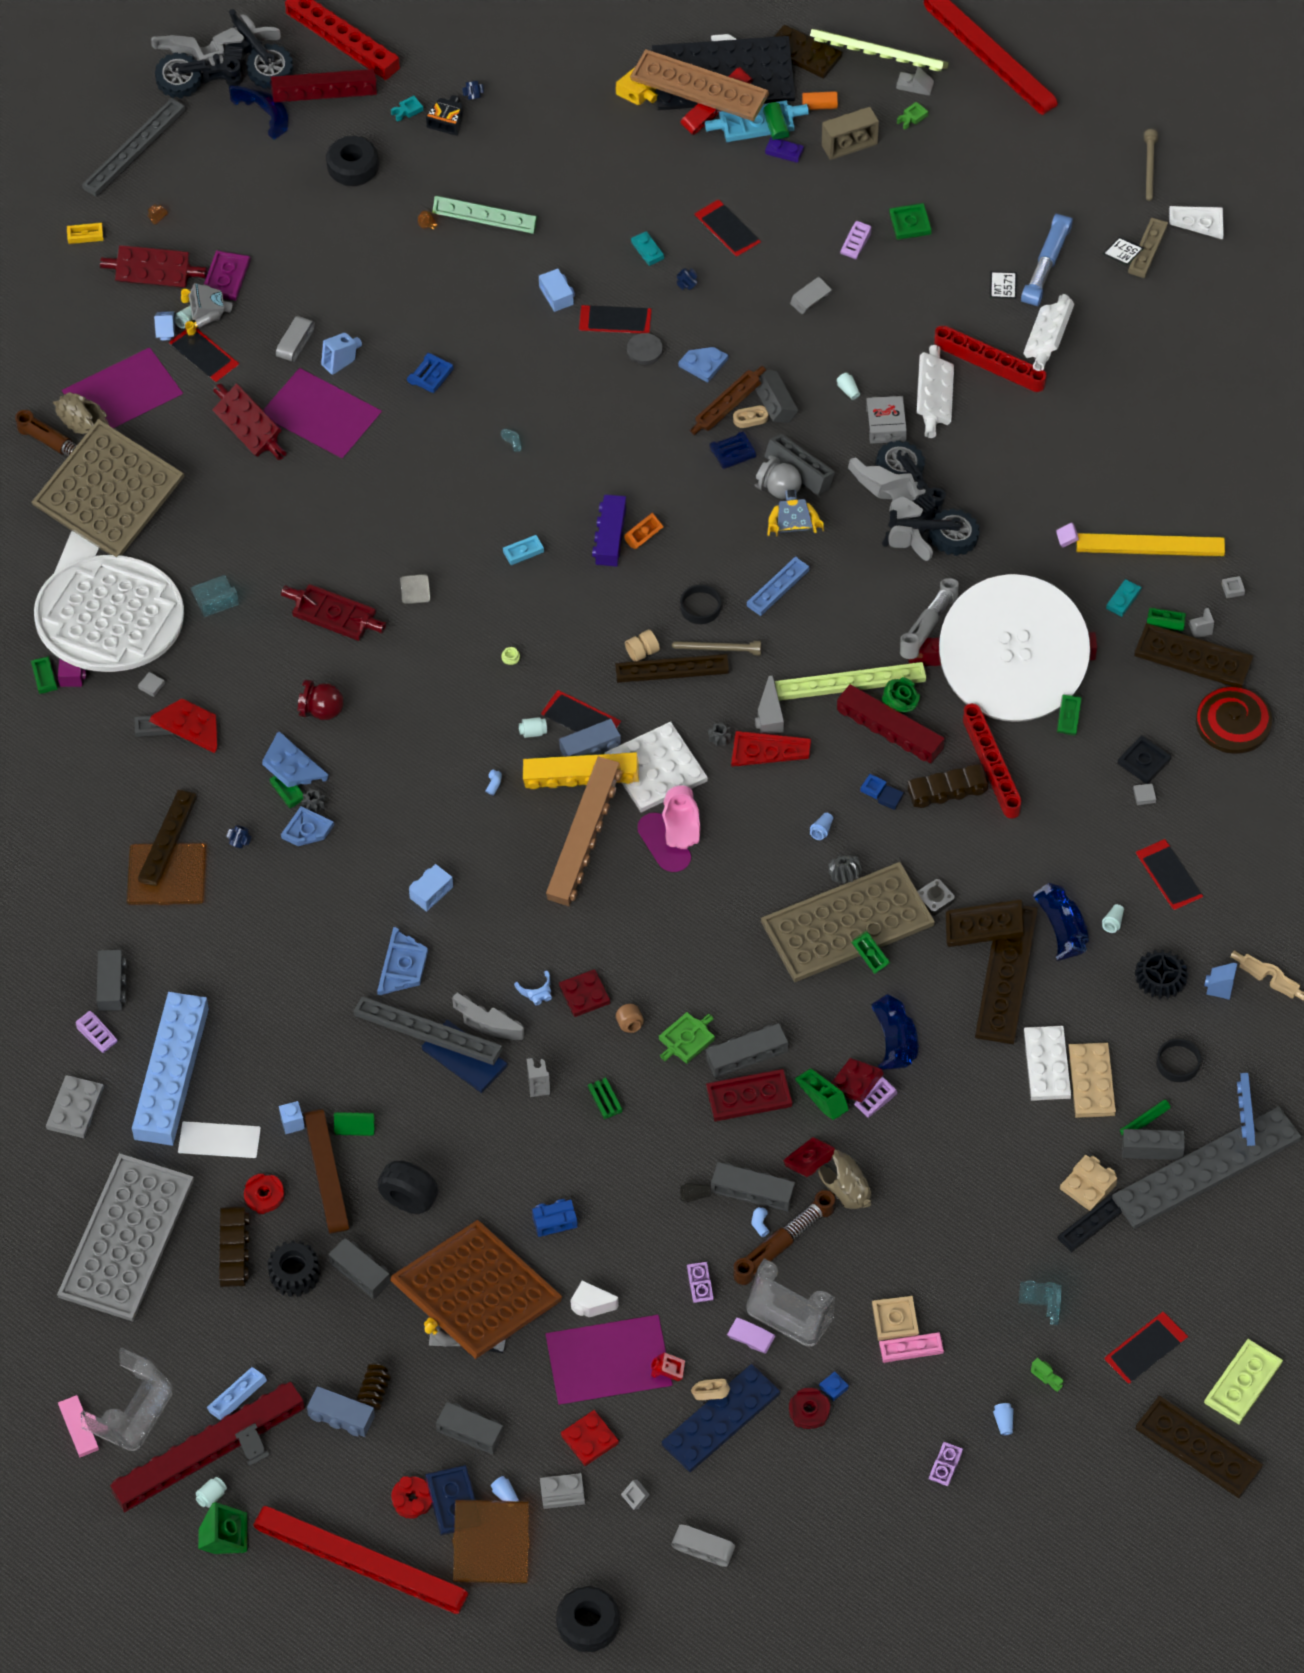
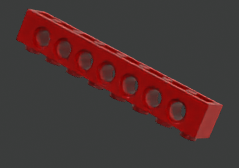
M314 0L285 1L287 15L366 68L374 69V73L384 80L389 79L400 69L399 57L395 53L390 52L382 44H378L370 36L360 32L358 28L348 24L346 20L336 16L334 12L324 8L319 2Z

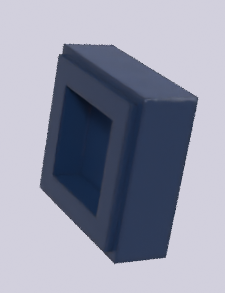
M886 785L878 799V803L896 810L904 792Z

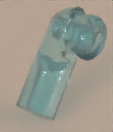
M506 428L501 431V437L512 444L513 451L519 452L522 447L518 433Z

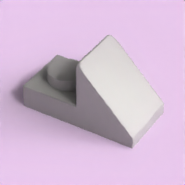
M917 67L916 74L900 72L896 89L930 96L934 80L920 67Z

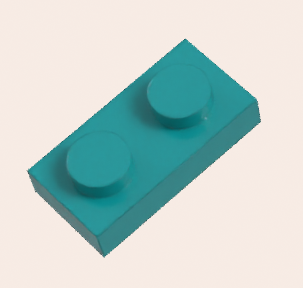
M647 231L631 238V243L648 266L664 260V254Z
M1125 579L1107 603L1106 609L1123 617L1141 592V587Z

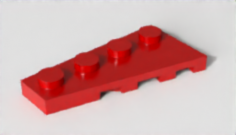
M736 731L731 767L809 759L811 739Z

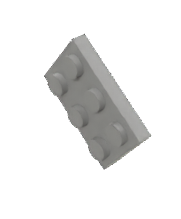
M66 1075L47 1121L46 1128L85 1138L103 1092V1084Z

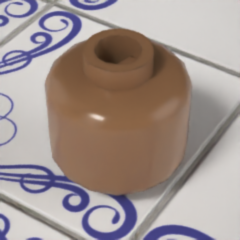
M625 1004L616 1012V1020L624 1032H637L644 1023V1018L635 1004Z

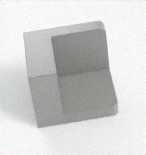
M1209 608L1204 609L1203 617L1189 620V627L1194 638L1212 635L1214 620Z

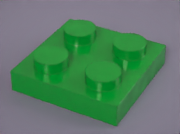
M924 203L889 208L897 240L931 235V227Z

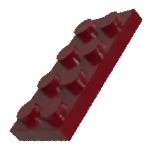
M783 1069L706 1084L714 1122L792 1107V1100Z

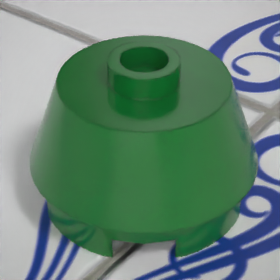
M905 677L892 679L885 685L882 703L903 714L916 708L920 694H917L913 687L915 684Z

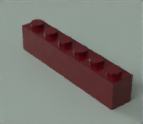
M374 69L271 77V92L273 102L377 95L376 77Z
M851 684L837 699V710L842 715L852 718L859 725L866 726L873 733L880 734L889 742L901 746L903 750L913 753L922 761L932 764L944 749V737Z

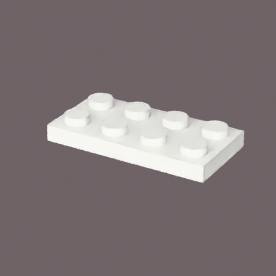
M1063 1026L1024 1028L1031 1101L1071 1099Z

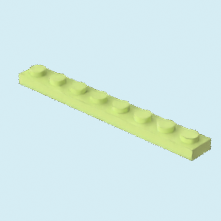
M923 662L780 680L775 681V688L778 700L780 701L842 693L849 684L859 690L885 687L888 681L901 679V677H905L913 683L926 682Z

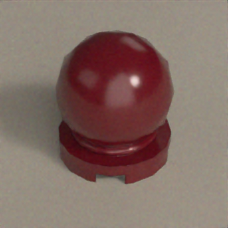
M304 680L302 686H305L304 693H300L297 710L300 711L298 716L308 717L309 713H311L314 718L319 720H331L337 717L344 705L343 696L339 689L329 683L314 686V681Z

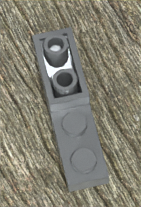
M458 992L452 997L453 1008L463 1014L464 1024L490 1036L510 1040L524 1039L523 1025L519 1021L510 1019L502 1010L498 1011L492 1008L487 1012L483 1006H477L466 995L462 996Z

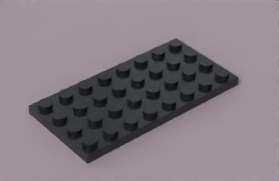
M789 36L652 45L653 52L727 77L737 68L741 67L753 79L751 85L768 90L769 95L764 103L786 100L795 101ZM656 89V94H658L657 110L694 108L698 104L697 102Z

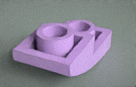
M707 1262L688 1264L687 1272L693 1303L714 1300Z
M740 1318L735 1319L727 1334L730 1339L747 1344L749 1348L765 1354L775 1338L774 1334Z
M943 1442L929 1480L949 1486L963 1449Z

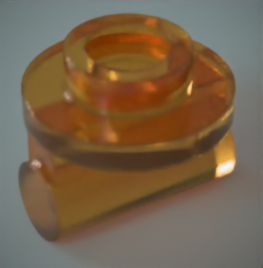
M154 204L147 210L149 212L147 216L153 224H157L168 214L161 204L158 206Z
M422 211L420 213L418 223L421 228L430 227L435 229L437 227L429 211Z

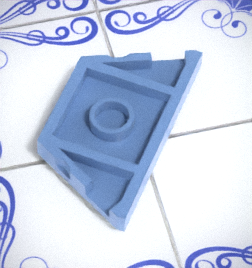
M278 732L263 759L262 765L287 787H292L299 784H311L312 780L322 779V782L328 780V774L282 733Z
M393 927L377 990L378 995L419 986L421 983L428 948L421 943L415 942L410 936L400 933L396 927Z

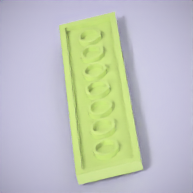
M811 29L810 36L815 37V41L827 43L829 40L831 45L839 47L847 45V49L855 51L864 49L863 53L871 55L880 53L879 57L887 59L896 57V61L903 63L912 61V65L918 67L928 65L929 69L934 71L947 69L949 64L946 61L818 29Z

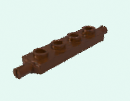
M761 365L754 372L751 370L746 371L695 417L697 424L689 431L695 436L701 429L707 431L712 429L761 384L759 377L767 371L764 366Z

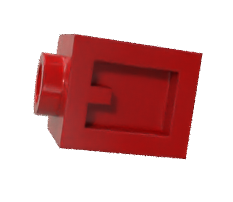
M664 1352L653 1359L651 1363V1376L656 1378L659 1375H663L680 1381L683 1379L685 1360Z

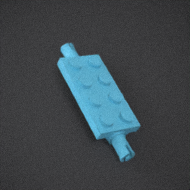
M787 100L777 102L781 106L789 132L794 131V117L809 114L807 104L792 106L787 104ZM763 104L754 121L721 111L719 112L720 119L705 121L706 132L721 129L724 132L726 142L771 135L763 113V108L767 104Z

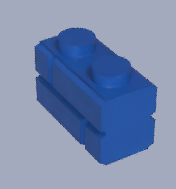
M559 1199L554 1204H539L532 1209V1217L538 1237L577 1228V1218L572 1200Z

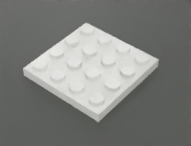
M671 722L604 752V754L637 752L639 782L630 784L623 782L622 784L640 812L664 802L666 793L673 787L687 786L692 789L708 781V777Z

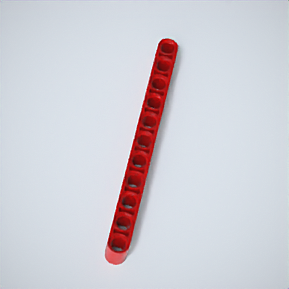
M924 0V6L931 15L1039 114L1044 115L1057 107L1058 102L1055 96L950 0Z
M263 1506L253 1524L255 1529L266 1535L451 1613L459 1614L468 1596V1592L461 1587L273 1508Z

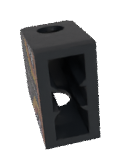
M451 95L449 100L439 98L426 115V127L457 136L463 117V106L459 103V97Z

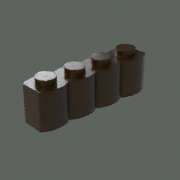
M972 765L964 769H954L946 773H936L927 777L914 778L908 781L907 789L913 807L925 808L931 803L943 804L949 799L961 800L967 795H981L987 791L988 783L982 766Z
M245 1207L220 1208V1287L245 1286V1280H249V1268H245V1262L249 1261V1249H246V1243H249L250 1238L249 1231H246V1225H250V1215L246 1213Z

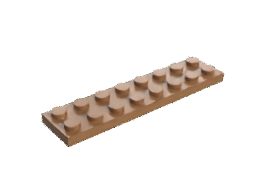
M645 49L630 76L632 81L751 121L755 120L769 95L766 89Z

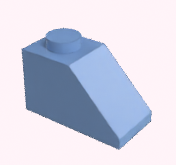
M1237 963L1212 968L1211 976H1206L1204 986L1208 987L1207 995L1230 1000Z

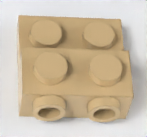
M1085 1155L1073 1168V1172L1060 1185V1189L1090 1211L1116 1186L1117 1177L1114 1170L1102 1167L1096 1157Z

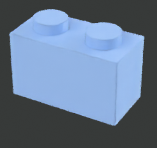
M559 269L539 275V287L554 312L574 305V290L568 286L566 276L561 274Z
M435 864L431 869L428 868L418 881L416 880L410 885V899L427 912L453 888V878Z

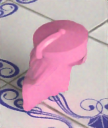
M687 786L673 787L668 790L663 802L665 807L662 816L666 829V844L670 847L688 849L689 846L698 844L700 840L699 809L693 799L691 788Z

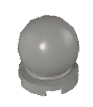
M774 455L768 456L770 460L767 463L763 462L757 473L756 479L759 481L755 484V487L762 491L768 488L770 494L779 499H786V490H796L797 493L802 482L797 468L788 463L780 464V459Z

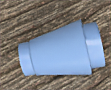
M824 813L811 825L810 835L816 840L826 838L833 821V816L829 813Z
M1009 1403L995 1405L993 1413L1000 1434H1012L1014 1409L1011 1408Z
M504 1476L499 1477L490 1485L493 1489L492 1492L509 1508L519 1502L509 1479H506Z

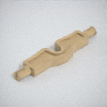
M1235 950L1232 952L1230 958L1240 963L1239 967L1256 979L1263 980L1267 975H1272L1273 978L1270 981L1271 988L1284 993L1292 999L1296 996L1304 1001V992L1300 990V985L1284 976V973L1277 966L1270 963H1262L1249 954L1243 956Z

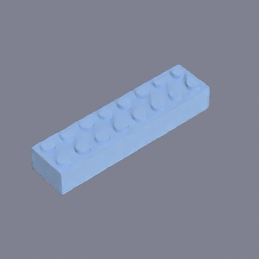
M168 992L132 1126L134 1140L173 1146L209 1010L207 997Z

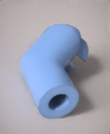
M493 769L488 775L491 782L486 789V792L492 796L496 793L502 779V773Z
M758 1207L753 1211L751 1224L761 1237H765L768 1235L769 1230L763 1221L768 1212L765 1208Z

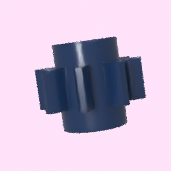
M478 81L466 82V87L462 88L463 95H468V100L481 98L480 93H484L483 84L479 85Z
M686 268L682 269L676 276L678 279L676 281L677 285L682 290L685 287L688 290L692 289L698 282L696 279L698 277L697 273L692 268L689 271Z
M235 825V828H229L226 837L229 838L230 845L243 848V845H249L252 836L248 833L249 829Z

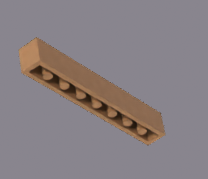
M597 757L546 892L548 900L569 907L571 901H575L577 885L582 883L584 877L583 869L590 862L589 853L596 846L597 838L595 837L597 832L602 830L603 816L608 814L610 808L609 800L615 795V784L622 777L623 771L620 768L619 762Z

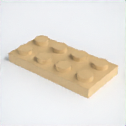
M1108 1043L1069 1044L1068 1051L1075 1118L1115 1116L1116 1110Z

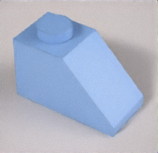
M175 311L157 312L155 314L156 338L160 337V340H171V337H174Z

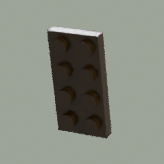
M783 25L774 36H789L792 64L823 79L842 58V52L822 42L815 41L813 38L786 25Z
M1022 899L946 911V940L948 947L1025 936Z

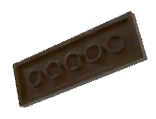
M1148 623L1144 627L1134 653L1135 657L1241 688L1253 661L1252 655Z
M1158 1396L1135 1427L1137 1431L1237 1498L1242 1496L1263 1467L1262 1463L1161 1396Z

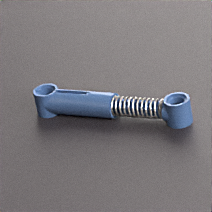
M1057 213L1054 215L1050 232L1038 258V265L1030 284L1025 285L1021 302L1037 307L1040 305L1043 296L1042 288L1051 267L1055 265L1066 236L1070 233L1073 218Z

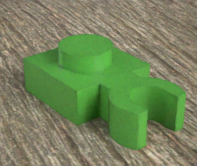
M915 102L904 110V115H900L897 118V124L905 122L903 129H907L911 122L916 125L926 118L928 111Z
M1039 1358L1032 1362L1031 1372L1042 1382L1048 1383L1056 1392L1063 1387L1062 1383L1064 1381L1059 1376L1053 1374V1370L1047 1362H1042Z

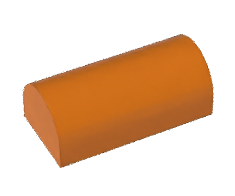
M837 92L802 93V105L807 104L808 110L837 109Z
M652 512L624 534V539L631 548L637 549L664 526Z

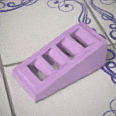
M855 221L840 254L857 259L871 236V226Z
M88 1011L76 1021L77 1029L102 1053L118 1042L115 1036L91 1011ZM106 1037L109 1038L103 1044H100V1042L104 1040Z
M881 1077L863 1102L856 1101L854 1105L869 1118L898 1093L887 1080ZM882 1087L887 1091L886 1094L880 1090ZM876 1092L882 1097L880 1100L874 1095ZM870 1097L877 1102L875 1105L868 1100ZM864 1102L871 1107L869 1111L862 1105Z

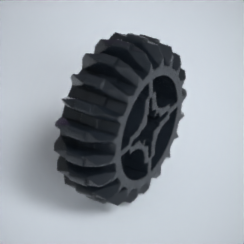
M1163 949L1160 953L1156 950L1153 951V954L1147 952L1146 956H1142L1140 962L1136 964L1135 981L1139 983V990L1144 989L1145 995L1151 993L1152 998L1157 995L1159 1000L1162 996H1165L1168 1000L1170 994L1175 997L1177 992L1181 993L1183 987L1186 986V979H1188L1187 965H1184L1183 959L1178 960V954L1172 956L1171 950L1168 953H1164Z

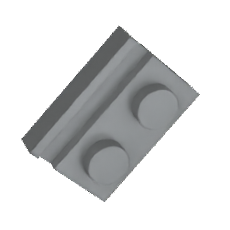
M581 1473L540 1478L543 1509L585 1504Z

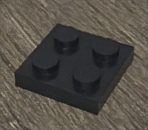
M1141 735L1118 759L1117 764L1148 784L1171 760V755Z

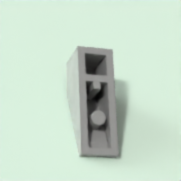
M773 675L768 677L758 708V717L755 718L756 729H760L761 734L784 732V720Z

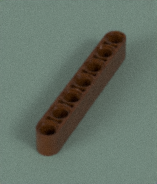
M318 1109L304 1112L329 1234L347 1231L349 1226L324 1110Z

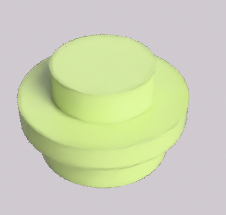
M514 647L506 648L501 655L502 661L507 665L518 663L520 660L519 651Z

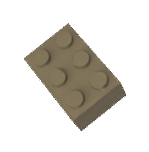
M871 107L822 122V147L830 160L878 144L879 121Z

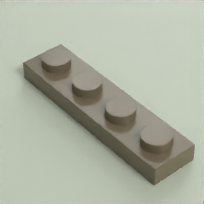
M1151 217L1139 244L1144 249L1132 260L1128 270L1129 274L1142 278L1146 277L1166 232L1168 222Z

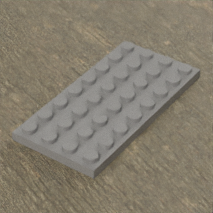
M119 1153L57 1293L58 1298L133 1322L194 1182V1177Z

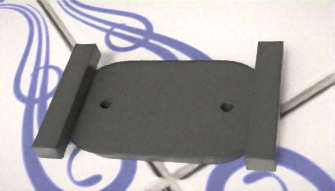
M255 1423L235 1434L236 1438H239L246 1457L249 1459L247 1461L249 1466L269 1455L268 1451L264 1452V1446L255 1430L257 1428Z

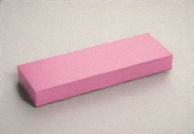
M940 1332L879 1341L883 1363L944 1353Z
M76 1395L58 1402L79 1458L98 1451V1445L78 1396Z

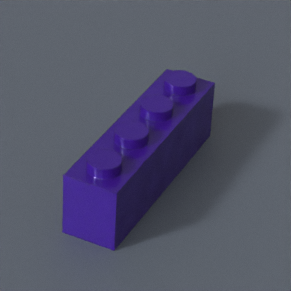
M604 495L603 502L599 504L601 517H597L599 531H595L594 542H597V546H593L592 557H595L596 565L618 567L626 513V496Z

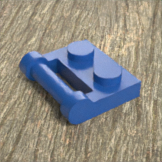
M427 353L419 367L413 374L407 377V381L411 385H417L434 394L452 372L453 365ZM429 364H430V365L432 364V366H431V367L428 369V371L423 375V377L420 378L421 374L425 371V369L429 366Z

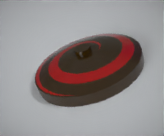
M1223 687L1216 689L1202 699L1197 709L1196 727L1200 736L1208 745L1225 753L1241 754L1255 750L1266 741L1271 731L1272 714L1269 706L1258 694L1245 688Z

